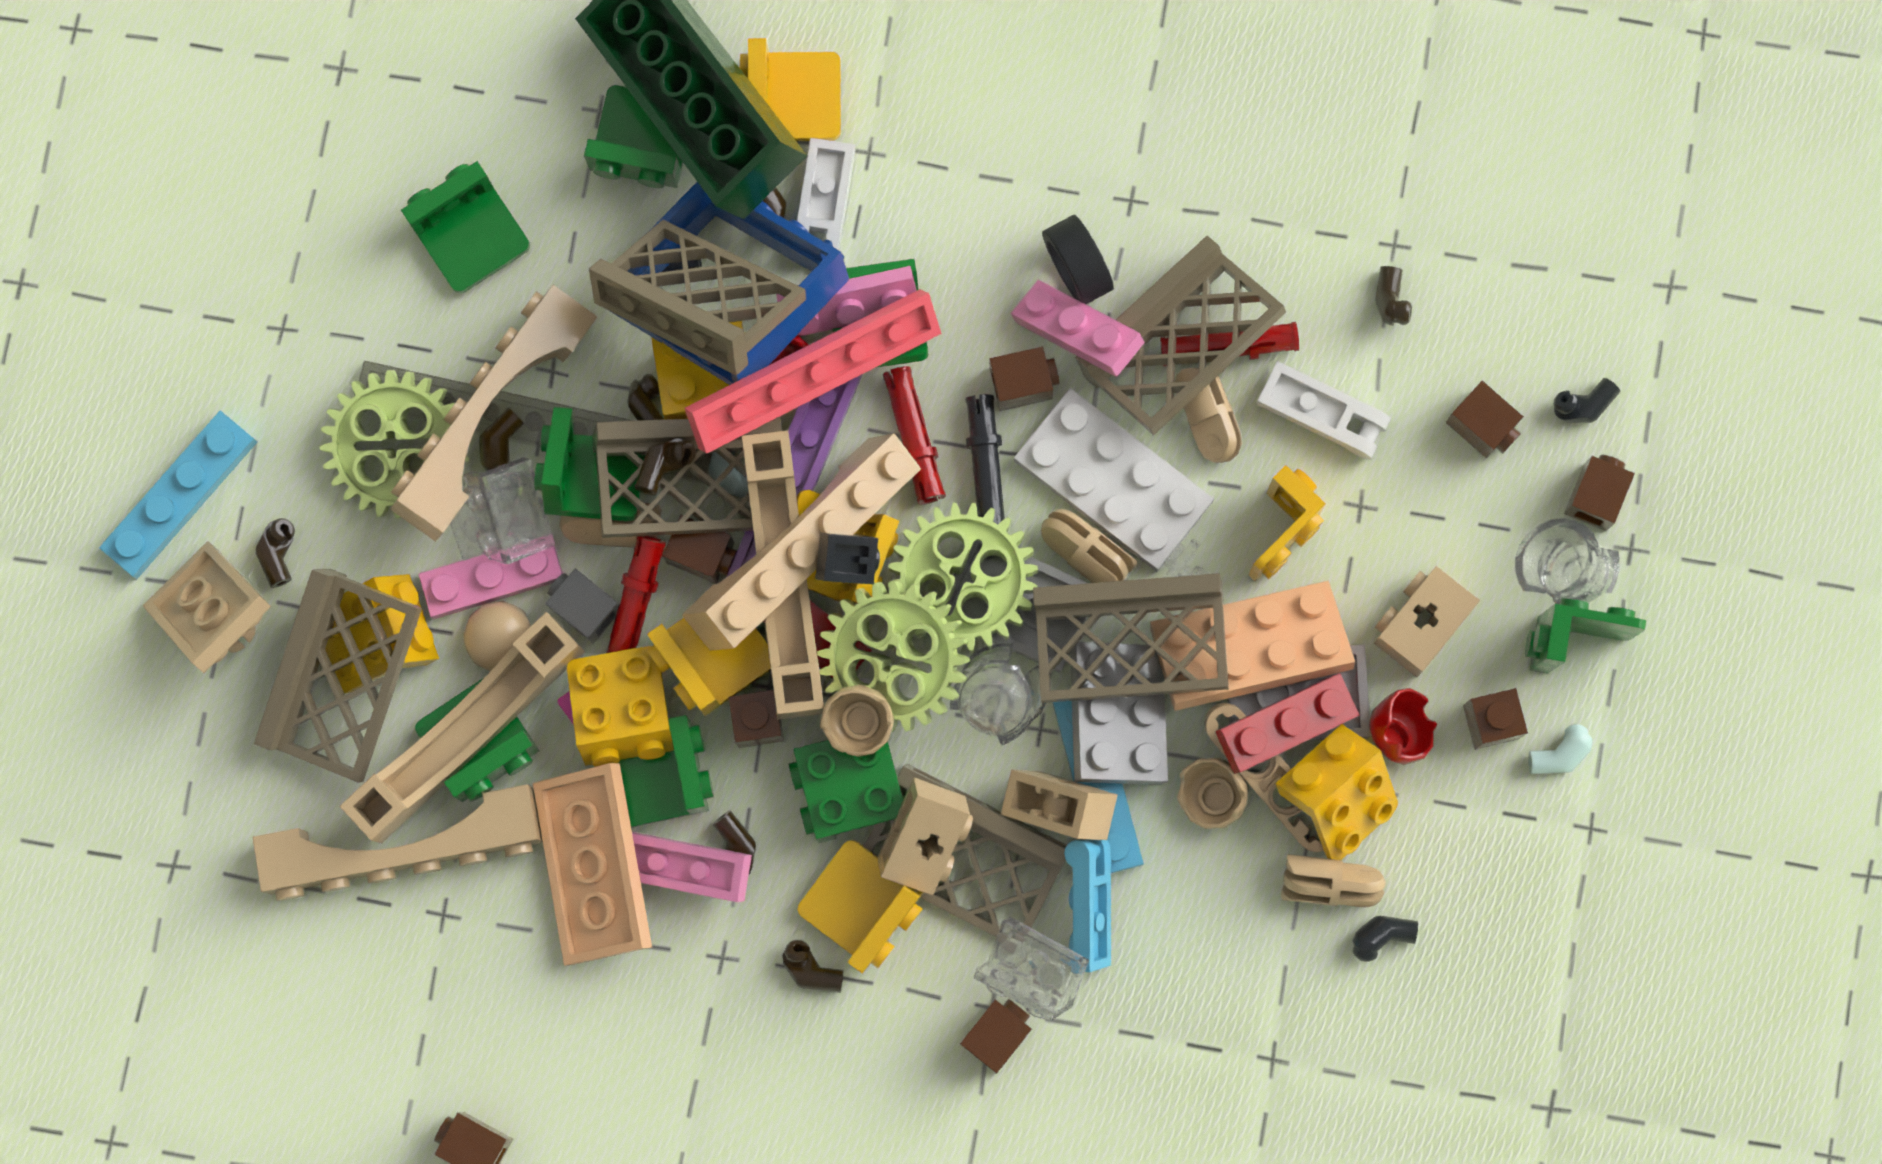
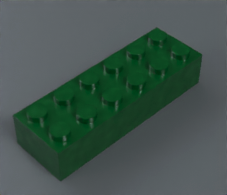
M592 0L575 18L716 207L745 219L807 157L800 145L687 0Z

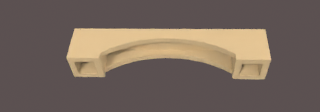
M552 285L544 296L537 291L521 311V314L528 319L519 331L511 326L495 347L502 354L492 367L485 362L469 383L476 390L468 402L459 397L443 419L450 426L442 438L433 433L417 455L424 462L414 475L406 470L391 491L398 498L390 510L435 542L444 533L469 498V495L462 491L464 462L473 433L491 401L504 387L530 368L555 357L564 362L597 318L595 314L555 285Z
M788 430L742 436L756 555L799 517ZM806 579L765 618L777 720L822 714L824 709Z
M895 433L868 438L838 466L840 470L831 483L788 528L747 563L720 583L712 585L682 614L710 651L735 648L816 570L820 532L853 535L921 470Z
M545 612L512 643L513 646L453 710L402 755L377 774H373L339 806L371 841L382 844L445 785L444 781L462 769L567 670V664L571 660L577 659L585 653L581 646L551 615Z
M527 784L482 793L484 802L459 823L430 838L394 848L345 850L327 847L309 841L308 832L300 828L253 836L261 892L270 895L275 894L276 901L290 900L303 897L304 888L321 885L322 892L338 891L350 888L349 880L367 877L368 883H379L396 879L395 871L413 868L414 875L427 874L442 870L441 862L459 859L460 866H468L486 862V854L504 850L505 857H516L533 853L532 845L543 843L534 788Z

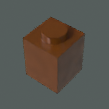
M1043 346L989 358V369L999 411L1053 399V386L1060 384L1055 359H1046Z
M1482 380L1453 411L1446 424L1487 459L1495 449L1503 454L1521 435L1515 427L1524 416Z
M1600 455L1599 458L1591 456L1582 467L1564 514L1607 531L1616 522L1635 473L1624 469L1626 464L1612 456Z
M680 514L678 521H679L684 515ZM689 518L686 522L696 520ZM725 532L671 535L662 557L669 565L717 584L721 574L727 576L737 550L732 549L735 542L732 536Z
M1516 688L1472 698L1463 705L1474 750L1518 740L1528 734Z
M774 690L729 697L734 739L738 748L784 742L781 719L777 720Z
M1009 998L1004 1005L995 999L960 1045L997 1074L1032 1030V1028L1025 1024L1030 1015Z
M457 1112L454 1119L448 1116L440 1126L434 1139L440 1145L434 1155L450 1164H500L513 1138L466 1112Z

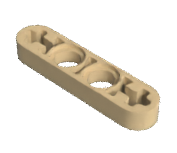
M1227 702L1218 703L1211 707L1206 713L1204 720L1205 731L1224 755L1223 748L1214 732L1219 726L1216 721L1217 716L1223 713L1225 717L1229 718L1235 714L1237 716L1235 721L1246 717L1236 705ZM1279 754L1270 758L1268 765L1260 772L1245 770L1240 773L1305 849L1313 852L1324 851L1321 841L1316 837L1312 836L1308 839L1304 837L1309 830L1298 816L1293 823L1289 822L1288 818L1297 815L1302 810L1294 804L1290 807H1280L1273 800V792L1277 787L1275 783L1291 770Z

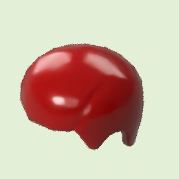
M1412 688L1400 689L1385 697L1372 711L1369 722L1371 737L1377 748L1381 750L1382 755L1388 760L1402 765L1418 762L1427 756L1433 748V731L1437 727L1436 721L1430 720L1425 714L1424 709L1429 702L1428 698Z

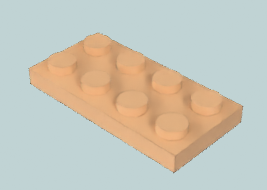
M1329 581L1224 604L1229 690L1174 693L1169 695L1173 709L1177 711L1353 670L1355 659ZM1213 608L1191 612L1182 623L1202 639L1214 625ZM1167 618L1150 621V631L1154 642L1172 623ZM1177 628L1160 648L1180 664L1196 646V643ZM1214 635L1207 644L1216 651ZM1203 649L1185 668L1198 680L1218 678L1217 661ZM1157 654L1164 678L1166 679L1175 668ZM1180 674V675L1174 680V682H1175V681H1189V680H1188L1186 677H1184L1182 674Z
M609 763L533 783L564 966L652 948L620 763Z

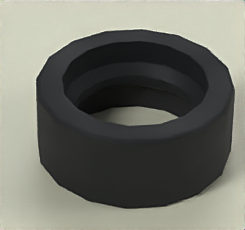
M1071 215L1042 231L1047 251L1074 299L1088 304L1114 290L1113 280L1102 254L1089 231L1076 215Z

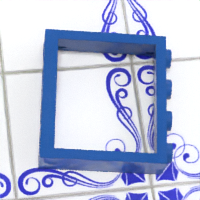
M696 182L653 227L662 220H665L697 236L717 216L811 271L799 285L806 291V300L747 352L748 366L737 376L623 317L615 315L660 343L663 342L678 354L731 385L767 367L848 282L849 277L844 263V255L833 247L832 241L828 239L822 241L810 234L798 221L793 219L787 221L780 217L763 201L745 219L737 217L716 207L699 183ZM665 238L653 248V251L680 248V245ZM670 263L655 265L656 273L662 272ZM650 266L630 268L627 272L635 276L650 274Z

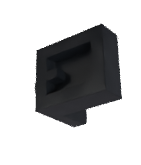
M820 532L815 579L874 585L875 572L880 563L878 538L859 534L847 535Z

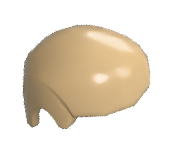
M505 601L485 603L473 612L464 630L465 648L473 662L477 666L491 671L511 649L512 643L531 627L526 613L521 608Z
M864 685L843 687L832 695L824 706L820 720V728L826 734L831 746L840 752L856 757L874 754L888 742L894 724L892 709L886 698L879 691Z
M1221 758L1197 759L1181 771V783L1177 800L1191 822L1204 829L1227 828L1242 816L1247 805L1248 786L1240 773H1233L1229 762Z

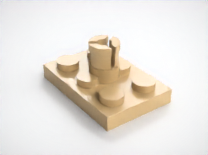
M209 541L143 605L146 611L191 663L203 673L213 664L221 661L228 651L236 653L243 650L245 646L238 639L243 636L250 643L255 635V626L260 622L262 615L271 607Z

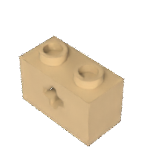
M1437 566L1428 576L1419 571L1403 591V593L1410 597L1400 611L1391 606L1375 626L1381 634L1374 644L1415 677H1418L1426 669L1480 601ZM1427 610L1432 614L1428 620L1429 624L1424 625L1420 629L1414 624L1418 617L1416 614Z
M1011 769L1001 815L1076 839L1107 840L1118 795L1042 771Z
M913 778L897 818L894 820L878 856L881 877L933 895L939 881L945 882L952 871L954 864L952 853L958 840L965 841L971 829L973 816L970 815L966 797L937 785Z

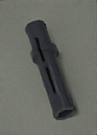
M981 394L979 395L980 399H976V396L973 395L965 398L970 437L966 438V448L971 449L977 515L983 518L986 512L993 508L995 509L994 523L998 525L1005 519L998 453V447L1002 446V437L996 432L994 395Z

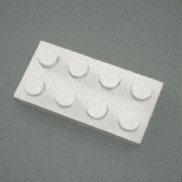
M1071 388L1014 457L1015 463L1156 572L1159 571L1214 501V498Z

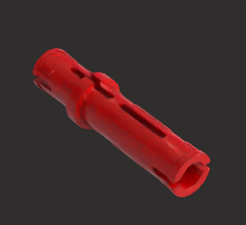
M1296 321L1288 324L1272 325L1239 357L1249 356V360L1259 359V354L1292 350L1299 351V335ZM1233 332L1208 334V351L1225 350L1232 343ZM1201 334L1178 336L1176 338V353L1200 352ZM1160 337L1161 354H1168L1169 338Z
M911 367L893 368L890 370L891 374L886 371L882 375L888 389L902 444L921 468L912 477L917 503L923 505L937 502L938 499L946 497L936 464V459L939 456L936 447L931 446L925 420L911 374Z
M652 536L636 537L634 553L628 573H623L621 584L624 585L606 653L634 649L638 646L651 595L657 592L659 585L656 581V576L666 546V542L661 541L659 538Z

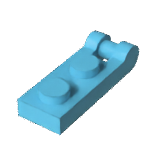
M1078 839L1068 843L1064 852L1067 863L1073 867V885L1069 893V905L1073 910V932L1069 940V950L1073 957V971L1093 972L1111 966V848L1108 840Z

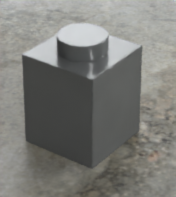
M576 568L569 576L563 573L554 581L547 592L550 599L545 603L554 613L592 644L597 641L615 619L619 607L618 602Z

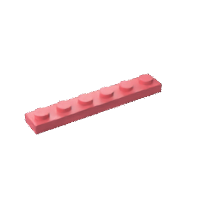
M919 289L685 407L684 409L698 448L707 454L942 334L929 293Z

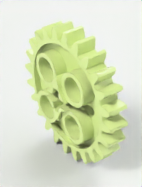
M387 370L384 383H382L376 373L368 374L369 388H366L359 381H353L351 386L355 396L351 397L348 394L339 393L337 398L344 406L343 409L327 410L328 415L336 420L334 426L321 427L322 432L332 436V442L319 446L320 450L333 453V459L327 461L323 468H337L339 474L331 482L332 486L344 483L349 486L343 497L345 500H350L357 495L361 496L359 510L365 511L373 503H376V516H385L389 506H392L398 498L391 491L406 470L410 471V459L413 455L419 453L423 447L399 449L395 453L394 449L357 450L355 447L357 442L390 440L394 438V432L396 439L399 440L430 438L433 433L442 438L449 428L450 424L443 419L455 403L447 405L442 403L447 393L445 388H440L434 393L429 392L432 382L431 378H424L416 386L414 372L411 371L404 374L401 383L398 381L395 370ZM414 407L421 409L427 419L426 427L420 433L410 430L406 421L409 411ZM368 410L375 411L381 419V428L375 435L366 433L362 428V417ZM371 455L378 457L384 466L383 475L377 481L370 479L364 470L365 461ZM466 456L465 462H468L469 457ZM394 513L396 519L401 518L399 515Z
M952 503L951 516L945 517L941 510L935 507L934 522L930 524L926 519L919 516L917 517V522L921 531L918 534L907 529L903 531L904 537L910 544L908 547L894 546V553L903 560L902 562L890 563L888 568L890 572L900 575V578L896 580H901L904 594H906L911 584L917 583L921 587L927 580L935 579L941 581L945 585L946 590L944 595L934 602L933 606L937 609L947 605L954 593L956 581L952 575L953 572L957 574L963 572L974 542L981 541L982 547L973 561L970 570L971 579L974 583L965 582L963 584L953 613L945 616L947 622L954 620L962 621V624L953 631L954 637L968 638L969 642L966 643L969 653H974L975 640L982 639L986 647L991 649L992 634L998 633L1007 640L1009 639V632L1006 627L1008 622L1019 627L1023 625V620L1017 613V610L1031 611L1033 608V604L1023 596L1024 594L1033 593V588L1038 587L1033 582L1026 580V577L1038 573V566L1024 564V561L1033 555L1034 550L1032 547L1018 548V545L1024 539V532L1019 531L1009 535L1007 533L1011 525L1009 517L997 525L994 523L995 509L990 508L982 518L977 515L976 503L971 504L967 515H961L957 503ZM946 538H957L964 545L961 555L952 559L942 556L938 551L940 543ZM995 555L1004 559L1007 567L1001 575L991 577L983 573L980 566L982 561L988 556ZM892 581L888 583L889 589H890V586H891ZM973 597L983 599L988 605L987 613L979 619L968 618L962 612V606L966 600ZM917 629L914 634L919 639L927 632L923 629Z
M901 580L892 581L889 593H887L882 582L874 583L872 587L873 597L864 588L855 590L858 604L849 599L841 600L840 605L845 615L829 614L828 619L836 629L835 631H823L820 634L822 638L831 643L830 648L817 651L818 656L830 659V665L819 670L820 675H832L834 682L825 689L826 693L836 692L843 687L864 685L879 691L886 698L892 709L894 724L891 732L895 731L898 720H900L902 727L907 732L914 729V716L925 726L932 722L929 709L939 715L947 712L942 698L944 697L949 700L958 699L959 694L951 684L962 683L967 680L964 674L956 670L957 665L970 662L969 657L960 655L957 652L958 647L969 642L968 638H955L953 631L962 624V621L954 620L947 622L945 616L951 609V605L947 604L936 609L933 605L937 593L934 591L930 592L921 599L919 598L920 584L917 583L911 584L906 594H904ZM875 614L882 616L888 625V633L883 640L874 637L869 629V621ZM917 629H923L931 636L932 648L927 654L918 652L913 646L912 639ZM856 641H861L881 651H886L896 646L897 656L928 663L932 666V671L926 672L907 662L890 666V657L857 649L855 643ZM860 659L869 661L874 668V678L870 684L860 681L856 675V665ZM904 673L910 674L917 680L919 687L918 693L914 698H908L900 691L899 680Z

